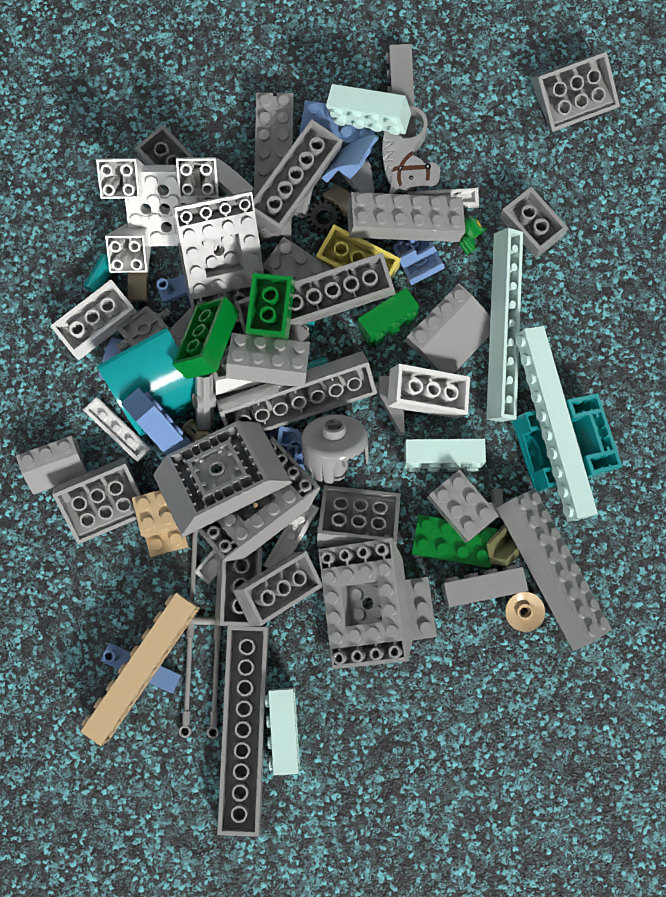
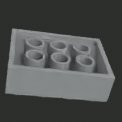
M599 52L531 77L535 95L551 132L620 107L607 52Z
M458 283L407 336L406 344L436 371L454 374L490 336L491 316L474 296Z
M123 457L55 486L52 495L77 544H80L137 520L132 498L140 496L142 493L126 457Z
M324 485L317 546L330 548L392 538L396 545L401 493Z

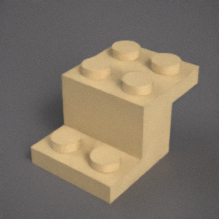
M160 490L132 498L142 537L146 538L151 558L189 547L187 537L182 538Z

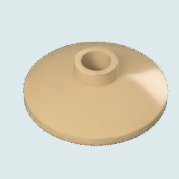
M517 593L506 604V619L518 631H533L544 620V604L533 593ZM525 607L527 609V613L525 615H522L520 611L522 608Z

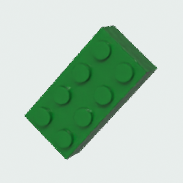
M226 297L195 306L172 363L186 379L214 373L219 368L239 311Z
M418 515L411 555L489 569L491 564L487 542L496 534L497 529L485 527L465 543L445 519Z

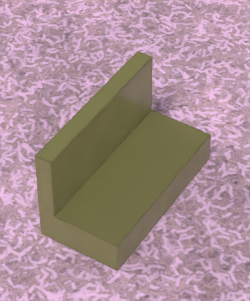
M505 524L487 542L490 564L508 567L520 553Z

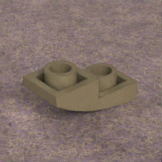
M334 184L323 194L324 200H328L329 203L331 201L334 202V205L338 206L340 213L348 217L347 203L351 193Z
M149 267L148 272H128L129 302L148 301L149 284L147 281Z

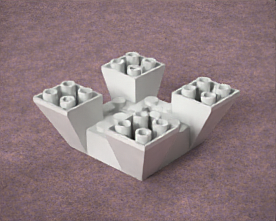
M216 157L176 158V165H144L137 158L96 159L101 199L125 198L128 223L105 236L109 272H148L151 246H178L173 222V207L180 206L181 203L189 204L204 201L205 198L219 197ZM160 185H166L168 190L162 189ZM143 204H148L151 208H146ZM162 204H168L170 208H165ZM164 222H169L172 226H166ZM222 245L215 246L213 251L220 253Z

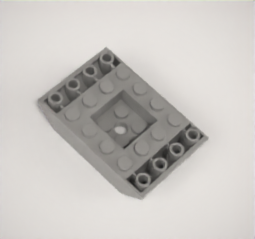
M252 191L173 207L175 233L192 311H194L195 306L221 297H226L236 308L235 301L250 297L252 274H264ZM222 245L223 250L220 253H215L213 251L215 246Z
M236 421L166 455L153 474L182 538L292 483L260 423ZM222 467L220 472L213 473L214 468Z
M274 437L269 439V442L292 483L253 502L258 504L255 509H248L249 505L198 530L224 562L246 558L305 513L320 490L319 485Z
M387 538L318 549L332 669L408 661L413 635L403 559L393 539ZM368 598L373 600V607L371 609L366 607V600Z

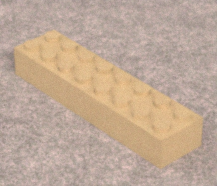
M176 593L169 596L165 602L167 606L165 610L155 616L153 620L154 626L144 632L141 637L143 639L142 643L133 648L129 655L131 656L129 662L123 663L117 672L120 674L115 681L112 680L105 689L107 694L103 698L100 697L93 708L96 710L94 713L88 715L81 725L84 727L80 732L101 746L109 742L200 609L198 605L182 594Z

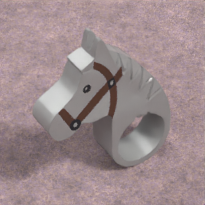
M409 106L411 111L410 117L417 119L423 126L422 131L417 136L403 139L400 135L384 131L383 164L387 181L391 186L390 194H407L408 191L417 186H434L440 179V167L436 163H424L422 159L414 156L427 136L428 125L424 112L415 106Z

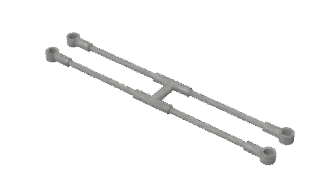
M198 530L193 532L190 601L193 603L195 597ZM194 616L186 631V638L188 640L184 711H182V727L179 729V734L181 737L187 738L192 733L189 699L195 625H214L215 652L212 712H210V728L207 730L208 737L214 739L220 733L218 728L217 694L222 626L215 625V617ZM183 728L189 730L188 735L182 733ZM211 729L217 731L216 736L210 734Z

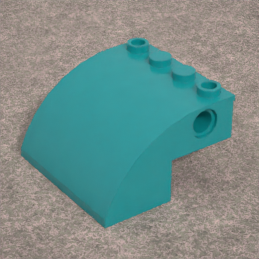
M167 327L97 365L113 396L140 437L147 435V433L121 405V402L137 388H140L143 393L148 391L171 419L184 415L194 407L192 395L195 393V377L186 379L172 365L178 351V346Z
M599 394L566 400L587 478L589 479L622 468L623 466ZM536 410L525 412L517 416L516 420H512L533 489L541 492L557 488L556 480L552 474L551 462L547 456L546 444L542 438L540 423L536 417Z

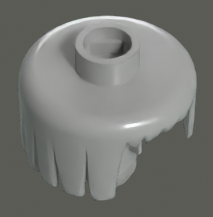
M333 414L319 417L310 422L302 433L301 444L304 468L311 477H315L318 481H323V477L325 483H334V481L344 479L348 473V460L355 458L356 455L359 456L361 452L366 456V464L369 462L367 431L363 424L350 416Z

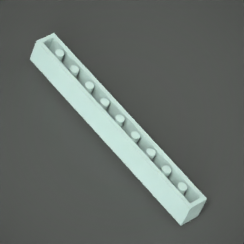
M511 228L494 233L486 420L499 422L516 420L519 349L516 345L515 335L520 332L523 232Z
M541 326L523 329L515 335L516 345L520 352L521 363L524 366L526 381L531 391V399L535 405L536 417L542 430V438L546 444L547 456L552 466V474L557 483L558 495L563 505V513L566 516L567 522L591 517L598 514L545 328Z

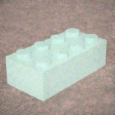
M335 84L331 86L326 104L333 121L338 125H353L358 129L363 127L371 128V130L376 132L383 130L394 135L406 134L411 116L407 98L404 95Z
M485 439L406 440L404 444V469H409V472H420V469L438 472L441 468H447L449 472L458 471L459 468H467V471H478V468H482L486 463Z
M295 687L271 689L269 694L265 695L266 707H270V714L266 716L267 728H271V735L268 737V749H272V755L269 758V769L273 770L274 775L299 774L300 759Z

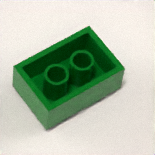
M252 274L246 333L248 335L288 340L295 280L292 276Z
M405 288L359 317L358 330L370 347L374 344L378 346L385 341L384 338L391 334L393 336L397 334L405 324L409 326L417 320L419 305L409 290Z

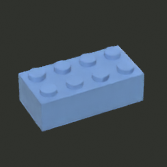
M305 100L299 136L311 119L342 139L341 149L358 139L376 135V131L371 130V128L363 127L358 129L353 125H338L333 121L326 103ZM373 146L370 148L371 152L369 155H372Z
M137 388L121 402V405L165 455L192 443L148 391L143 393L140 388Z

